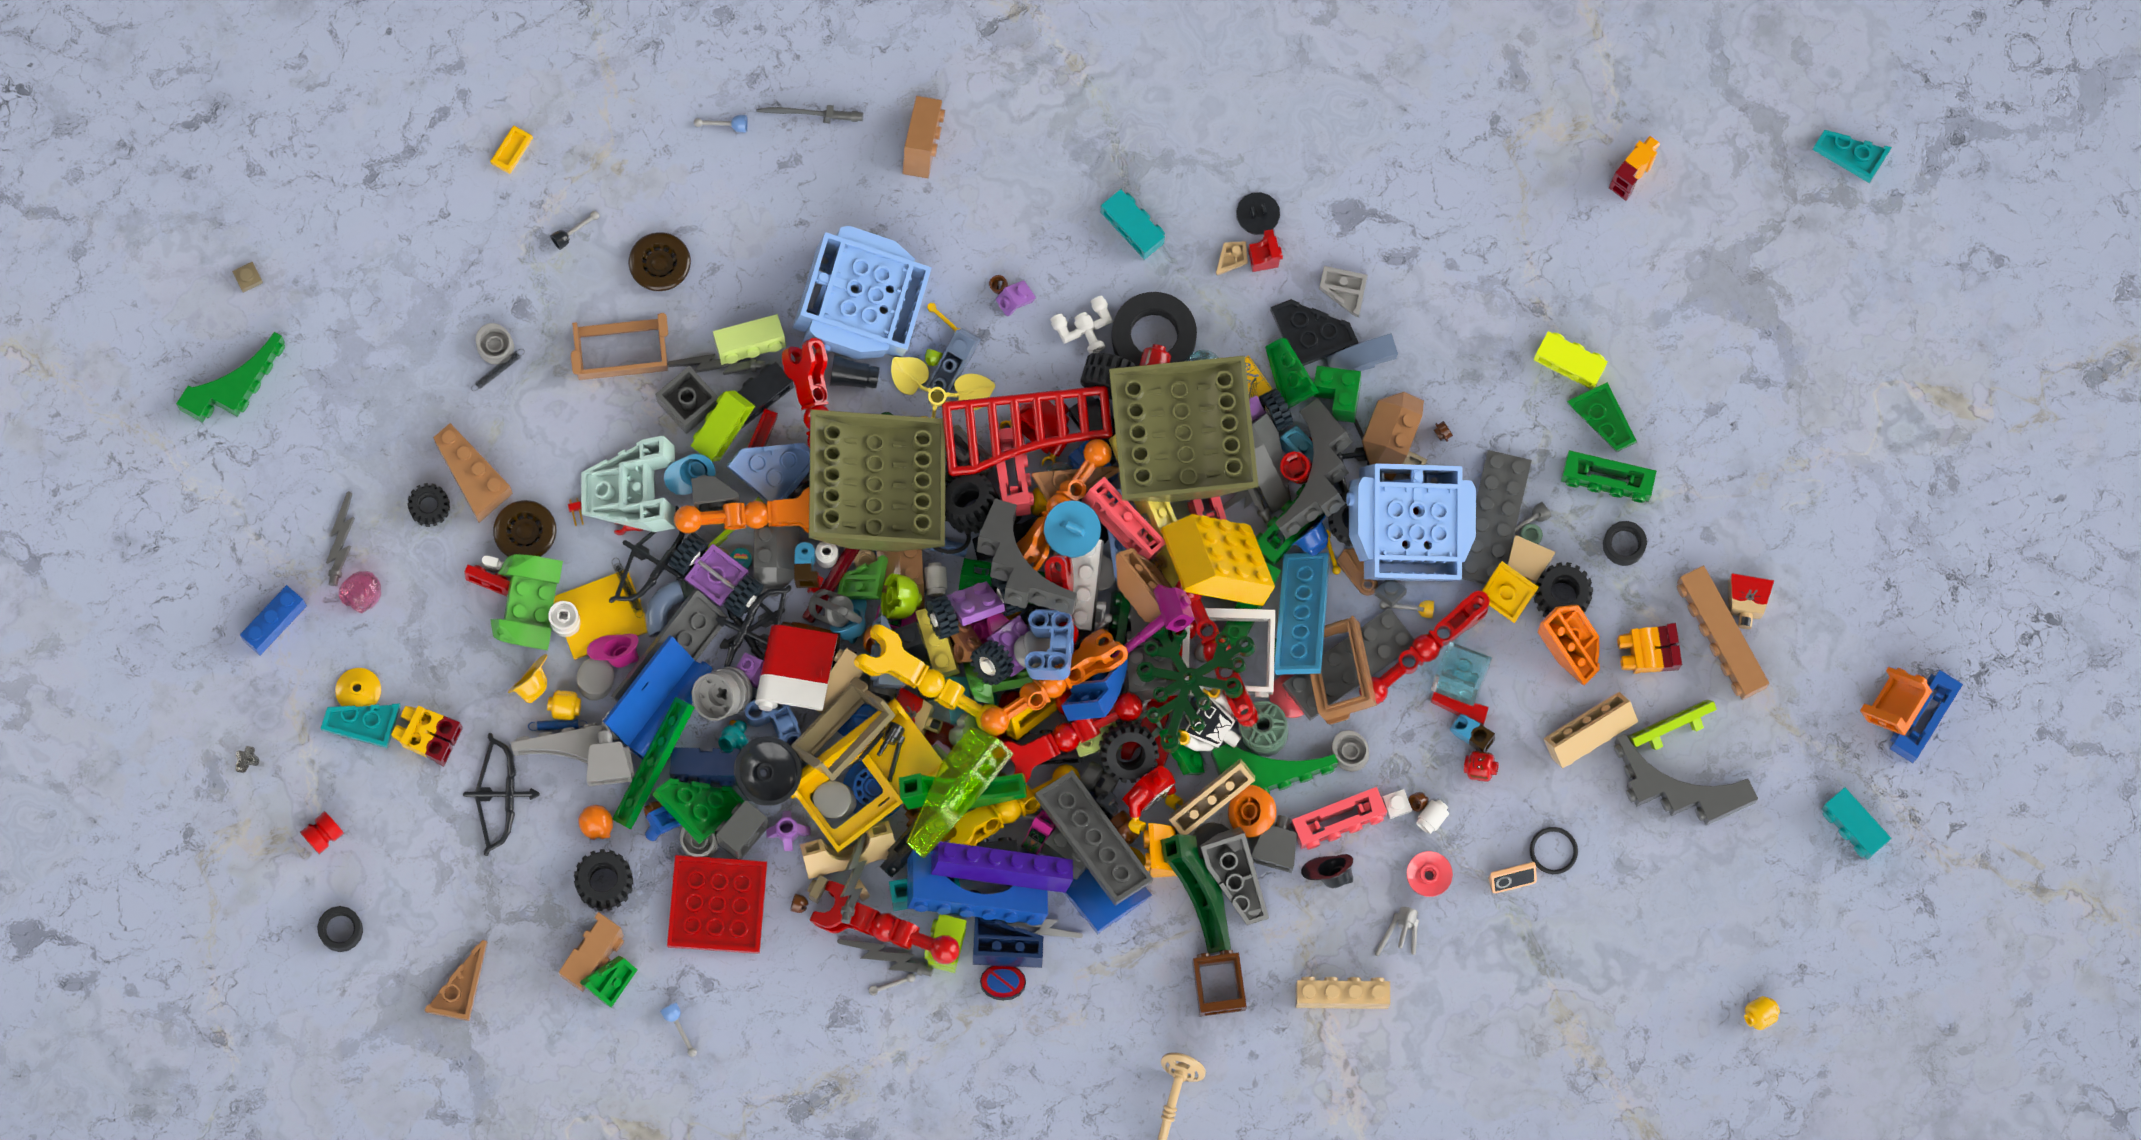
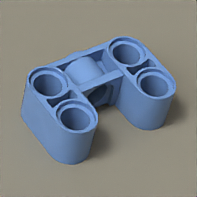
M1034 610L1028 618L1031 632L1038 638H1050V649H1047V652L1034 651L1027 654L1024 660L1029 677L1035 680H1064L1070 675L1074 649L1072 617L1068 613L1057 610ZM1040 621L1045 622V623H1044L1043 625H1041V626H1036V625H1035L1036 623H1038V622H1040ZM1061 622H1067L1065 626H1058ZM1035 663H1040V664H1041V665H1040L1039 667H1037V668H1032V667H1031V666H1032L1033 664H1035ZM1057 664H1064L1061 668H1054Z
M755 700L746 705L745 715L749 725L760 727L771 722L778 739L788 744L796 741L802 735L796 717L789 705L783 704L779 709H772L771 711L759 709ZM755 710L762 712L759 717L754 718L750 716L751 712Z

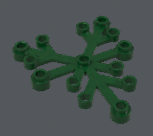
M1164 625L1152 635V638L1160 641L1164 647L1157 646L1153 641L1145 644L1144 650L1149 657L1160 656L1170 658L1179 671L1155 668L1150 662H1142L1136 669L1139 679L1143 682H1150L1154 678L1175 681L1165 688L1157 687L1154 689L1153 696L1157 702H1165L1170 695L1180 690L1177 698L1160 708H1150L1146 713L1151 723H1158L1162 717L1174 711L1168 732L1161 737L1160 741L1166 752L1173 753L1180 748L1181 743L1177 733L1184 711L1190 719V725L1194 731L1199 732L1205 728L1203 718L1197 715L1188 700L1190 691L1195 696L1199 709L1203 711L1208 710L1212 703L1199 686L1224 690L1229 698H1237L1242 694L1243 686L1239 679L1229 678L1227 680L1204 677V675L1217 667L1230 669L1236 673L1243 672L1246 669V664L1241 657L1236 656L1240 654L1243 657H1248L1255 652L1256 646L1252 638L1248 636L1240 637L1236 645L1226 651V648L1230 645L1229 636L1224 632L1217 634L1215 638L1217 647L1213 659L1197 669L1187 668L1179 655L1183 639L1187 636L1186 629H1183L1181 635H1176V632L1172 631L1174 638L1171 642L1168 637L1169 629H1166ZM1226 638V641L1224 643H1220V639ZM1248 642L1247 646H1241L1243 643ZM1150 647H1155L1154 651H1148ZM1237 663H1242L1240 667H1235ZM1144 668H1149L1147 672H1142ZM1187 676H1192L1190 680H1185ZM1231 684H1236L1234 688H1228ZM1164 692L1162 697H1157L1158 693ZM1203 700L1208 701L1207 704L1200 705ZM1153 713H1158L1155 718H1151ZM1201 721L1199 726H1194L1195 722ZM1173 738L1172 742L1166 743L1167 739Z

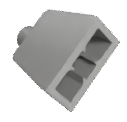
M612 731L598 732L599 744L589 745L586 777L588 786L632 782L622 742H613Z

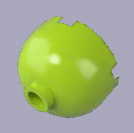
M892 573L887 577L884 585L888 586L886 593L882 592L881 595L882 614L889 619L899 620L908 618L921 605L922 595L919 593L918 586L913 579L901 574Z

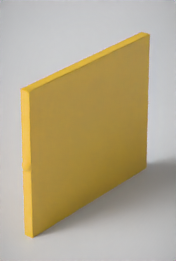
M628 572L627 579H629L628 581L630 582L628 583V585L632 593H636L635 587ZM616 573L556 595L554 598V604L559 601L571 602L576 607L580 617L581 625L576 634L566 637L574 660L587 656L589 644L602 636L632 633L638 637L648 633L643 608L639 612L636 611L635 615L629 601L609 602V599L615 596L620 583ZM623 588L620 593V596H626Z

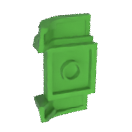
M517 554L506 558L498 574L511 576L504 620L490 619L494 638L506 643L548 651L552 630L550 628L549 611L554 604L556 586L560 582L563 561Z
M963 662L972 694L976 701L994 704L993 692L1020 688L1026 683H1032V680H1034L1029 677L1026 668H1024L1016 675L1008 676L998 685H989L988 682L985 684L982 682L983 678L979 679L977 677L979 675L978 672L974 673L972 670L975 666H971L970 662Z

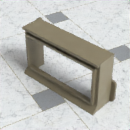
M853 678L851 684L791 745L802 761H805L826 775L832 782L896 716L883 699L867 690V683L859 678ZM864 702L882 712L829 768L813 756Z

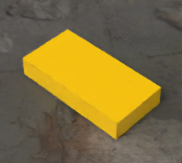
M513 125L491 159V164L511 174L532 141L533 136Z

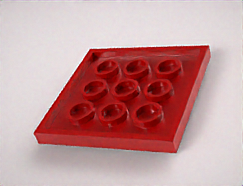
M675 855L667 947L760 954L767 861Z

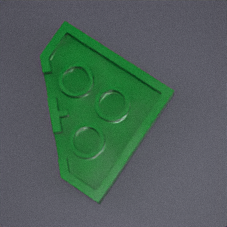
M673 778L668 779L652 794L699 844L712 835L724 820L727 822L733 816L731 812L738 803L743 804L745 802L732 787L722 786V788L711 787L710 784L693 781L691 783L679 782V779Z

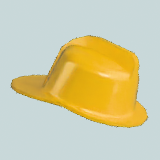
M544 654L538 658L523 677L508 690V693L516 692L527 703H532L540 697L547 687V678L541 666L548 655Z

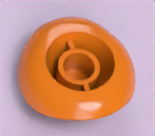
M1249 785L1229 802L1228 818L1233 829L1241 827L1246 838L1256 837L1264 833L1272 826L1276 818L1274 799L1264 789L1255 785Z

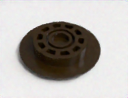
M656 232L642 237L635 243L629 254L628 265L633 279L639 285L652 291H667L684 281L690 270L691 257L688 248L678 237L669 233Z
M531 500L516 501L507 505L498 514L493 526L495 543L499 550L507 557L514 554L541 557L552 547L557 532L556 522L551 512L542 504Z

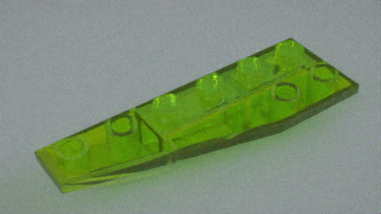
M969 727L942 761L906 843L922 858H925L975 803L1012 757L1013 753L998 738Z

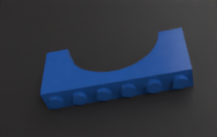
M913 849L907 859V909H915L918 912H938L942 915L956 914L962 917H980L985 920H1005L1008 923L1021 922L1032 926L1042 925L1048 915V890L1013 886L1006 891L995 894L974 893L959 887L945 876L931 875V854L933 851Z

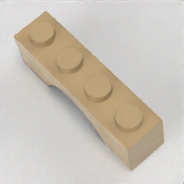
M889 820L877 823L866 831L867 835L859 862L867 860L865 864L867 865L870 862L887 859L889 855L888 850L895 843ZM823 839L800 844L808 878H818L819 875L824 876L833 872L845 871L855 845L844 848L838 853L834 847L826 844Z

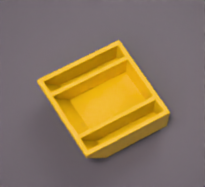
M1191 514L1162 527L1163 538L1184 591L1259 606L1265 604L1275 585L1251 525Z

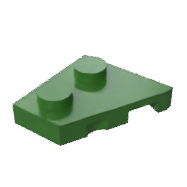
M881 555L878 557V561L868 565L865 563L854 571L846 572L839 583L838 594L846 596L850 600L881 599L888 558L885 555Z

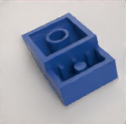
M1128 659L1112 671L1095 674L1084 682L1072 686L1070 689L1072 694L1061 705L1068 721L1106 717L1121 691L1127 671Z

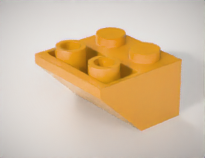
M1148 823L1147 830H1144L1143 848L1148 849V853H1145V868L1149 871L1152 878L1177 876L1170 865L1164 862L1161 845L1162 839L1176 835L1174 826Z

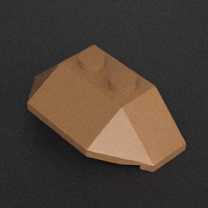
M1401 392L1377 401L1362 439L1365 454L1370 465L1403 464L1423 416L1424 400L1406 392ZM1384 473V478L1393 481L1396 474Z
M1130 548L1118 552L1116 555L1118 588L1135 608L1138 615L1145 622L1151 623L1161 614L1154 594L1155 588L1159 584L1168 588L1173 587L1158 568L1144 556L1137 554L1135 549Z
M922 549L898 552L876 551L877 561L881 555H885L888 558L884 583L892 573L910 577L915 581L919 588V593L922 595L921 605L915 611L924 609ZM883 584L882 592L886 593L888 586Z

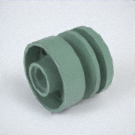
M1259 701L1253 703L1258 713V721L1251 727H1244L1239 723L1243 744L1251 753L1258 756L1268 757L1277 754L1284 748L1288 740L1289 730L1285 714L1278 705L1272 702ZM1245 709L1242 715L1246 714L1248 712V709ZM1263 727H1267V728H1268L1267 730H1264V731H1263V730H1260V729L1263 728Z

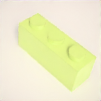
M778 314L713 331L714 342L721 365L726 363L732 364L745 358H755L760 354L777 352L786 348L785 336Z

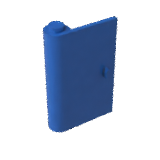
M669 635L602 722L635 755L643 760L674 698L677 697L692 705L694 683L699 677L711 673L713 668L704 661L701 663L695 661Z

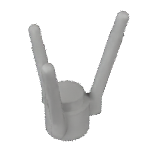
M1400 907L1399 913H1394L1393 921L1375 952L1376 956H1379L1397 923L1398 927L1402 928L1398 948L1401 949L1403 947L1407 930L1412 928L1411 954H1416L1417 927L1419 920L1416 918L1418 911L1409 907Z

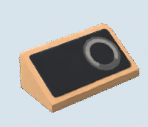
M1535 862L1491 872L1488 879L1492 892L1499 893L1536 883Z

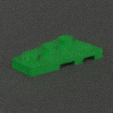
M1280 338L1265 346L1276 388L1285 399L1288 409L1319 393L1286 338Z
M1608 382L1567 401V404L1616 452L1637 443Z

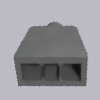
M1278 815L1275 826H1271L1260 835L1251 855L1253 863L1292 873L1295 862L1297 833L1288 830L1291 821L1289 817Z

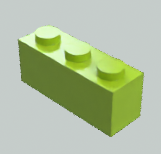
M735 390L723 392L718 397V404L715 409L707 414L704 426L693 436L694 441L691 447L701 455L709 458L712 462L721 460L755 408L751 402Z

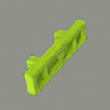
M1706 699L1627 737L1634 747L1649 742L1652 749L1658 750L1664 747L1660 738L1661 735L1687 723L1690 724L1693 731L1697 732L1703 729L1704 726L1700 717L1717 710L1714 701Z

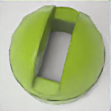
M927 349L925 353L926 363L929 366H938L943 353Z

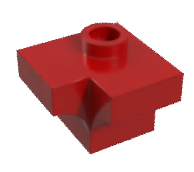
M1273 229L1264 231L1263 239L1260 242L1249 244L1248 254L1252 272L1279 267V262L1283 259L1281 247H1278Z

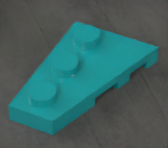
M1824 130L1812 150L1870 183L1892 147L1885 145L1880 147L1872 145L1873 142L1865 140L1861 142L1853 140L1851 136Z
M401 704L327 707L320 729L328 733L388 748Z

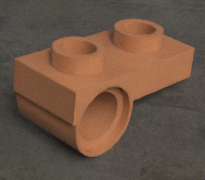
M958 620L959 633L951 636L955 642L953 648L954 659L958 663L973 661L970 659L972 652L980 647L982 642L970 624L962 626Z

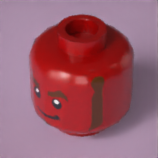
M1153 344L1152 347H1147L1143 350L1139 366L1170 363L1171 355L1165 351L1166 347Z
M1473 751L1470 756L1467 755L1465 758L1464 773H1467L1468 778L1471 780L1489 782L1492 776L1498 773L1499 762H1495L1492 753Z

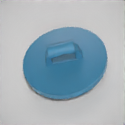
M1065 501L1056 505L1048 513L1044 523V536L1048 545L1057 554L1066 555L1069 558L1081 557L1089 553L1098 543L1101 534V525L1097 514L1091 507L1079 501Z

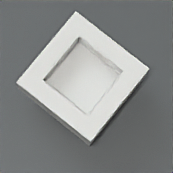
M1404 789L1382 797L1390 819L1412 811Z

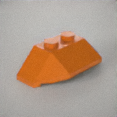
M1579 605L1555 607L1540 623L1538 634L1556 661L1578 682L1585 685L1600 670V663H1598L1599 635Z

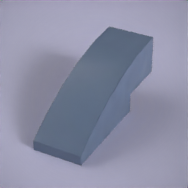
M1392 333L1348 347L1325 359L1328 367L1364 371L1375 368L1377 364L1397 359L1398 352Z

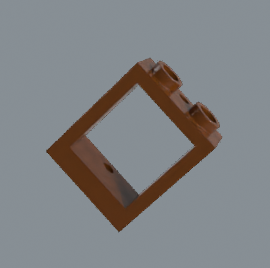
M1225 950L1219 952L1220 955L1211 956L1210 953H1201L1197 955V958H1193L1192 966L1200 1017L1246 1011L1247 1005L1239 952L1233 953V950ZM1233 963L1238 999L1205 1003L1200 967Z

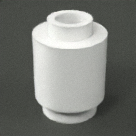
M821 542L817 545L815 555L818 565L822 568L834 567L839 558L837 546L826 542Z
M939 562L929 563L928 567L924 568V585L927 596L945 595V590H947L946 567L942 566Z
M1438 799L1436 802L1431 800L1418 816L1417 826L1428 834L1436 831L1449 815L1447 811L1448 806Z

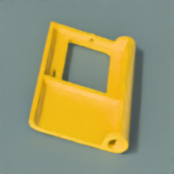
M895 698L887 703V705L896 715L891 721L905 729L902 735L905 737V740L901 746L892 781H888V776L897 743L895 745L888 744L882 755L877 756V752L884 742L881 738L862 760L882 787L883 793L836 829L829 825L811 800V795L818 786L830 781L826 775L811 765H806L802 769L800 784L796 792L791 796L792 799L795 797L799 799L838 853L903 804V801L900 799V777L919 773L925 776L938 777L948 769ZM878 710L817 758L829 768L882 712ZM864 750L850 764L859 759Z

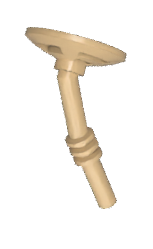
M1167 1053L1161 1059V1066L1168 1074L1173 1076L1174 1081L1167 1105L1163 1107L1165 1110L1162 1111L1164 1115H1161L1163 1120L1157 1140H1167L1171 1122L1175 1120V1112H1177L1176 1103L1182 1083L1185 1081L1198 1082L1203 1080L1206 1075V1070L1199 1061L1181 1053Z

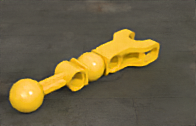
M880 624L873 625L870 635L880 644V656L875 658L867 654H860L854 660L856 667L870 676L889 674L913 688L918 687V690L924 696L934 698V701H937L947 709L955 710L957 706L974 716L977 726L984 731L980 722L982 713L988 708L998 706L993 704L982 706L963 695L965 688L949 678L945 680L944 675L940 671L928 669V665L907 653L903 649L902 641L896 632Z
M1060 765L1054 770L1052 779L1034 789L1026 785V798L978 807L965 814H946L929 825L936 831L931 838L937 843L938 841H948L949 843L977 846L978 842L995 834L1000 828H1004V824L1014 823L1020 817V814L1025 817L1026 814L1035 813L1041 806L1034 797L1036 792L1072 770L1079 780L1080 774L1071 765Z

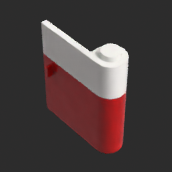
M785 625L771 626L755 699L759 709L771 711L777 708L779 703L823 711L838 634Z

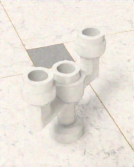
M1098 296L1091 300L1094 312L1099 314L1100 319L1093 321L1090 315L1083 312L1074 318V324L1077 329L1071 332L1067 328L1068 322L1063 314H1057L1050 319L1053 329L1058 331L1064 344L1085 334L1089 342L1087 348L1089 354L1099 353L1105 349L1104 342L1097 340L1093 332L1094 329L1097 330L1113 323V319L1107 309L1108 303L1103 296Z

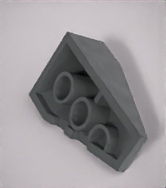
M1265 413L1252 421L1259 485L1257 488L1267 506H1269L1271 513H1274L1281 509L1288 500H1291L1288 480L1283 476L1280 469L1283 454L1279 434L1268 413Z
M1237 827L1218 833L1200 845L1207 869L1244 922L1250 925L1269 919L1246 835L1242 828Z

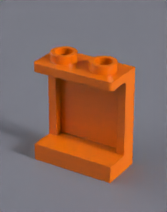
M1888 667L1886 672L1889 675V679L1873 705L1864 703L1860 712L1867 722L1905 736L1932 690L1924 677L1917 674L1915 676L1910 675L1901 668L1894 669Z

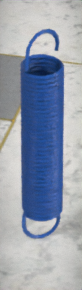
M578 719L571 721H537L538 731L562 730L570 727L579 729V727H584L578 726Z

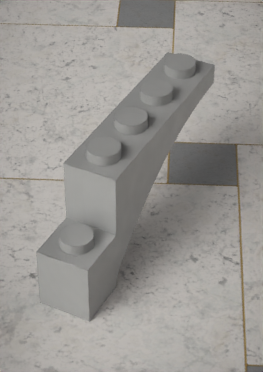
M590 723L584 725V728L577 730L570 727L562 729L561 733L556 734L543 732L538 735L539 737L529 738V736L516 738V741L511 742L514 756L550 754L576 759L588 764L589 745L599 744L598 732L603 731L602 725H597V723ZM623 745L633 779L635 772L629 747Z

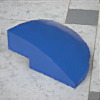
M1088 869L1077 880L1073 878L1072 883L1066 893H1064L1097 935L1152 896L1149 890L1144 887L1115 906Z

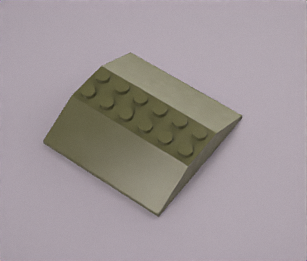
M1245 356L1109 369L1122 501L1174 502L1214 498L1259 487Z
M811 410L809 538L859 550L898 552L944 547L945 435L943 419Z

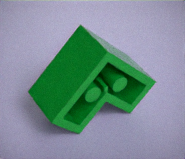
M1317 366L1314 384L1319 393L1315 394L1314 397L1333 399V417L1337 421L1355 423L1361 388V371Z

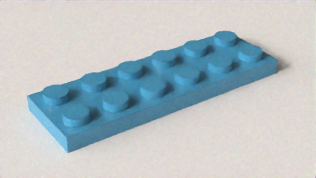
M1308 553L1284 554L1274 665L1276 675L1321 674L1330 562L1329 553H1318L1315 556H1311Z

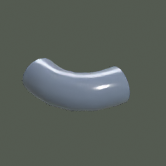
M678 580L658 589L649 600L645 613L649 637H657L668 623L670 609L676 604L685 601Z

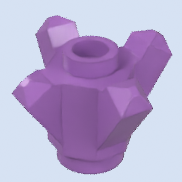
M783 811L782 818L776 825L766 829L767 838L778 837L784 844V851H793V842L798 836L805 837L811 835L810 827L797 824L792 819L791 811Z

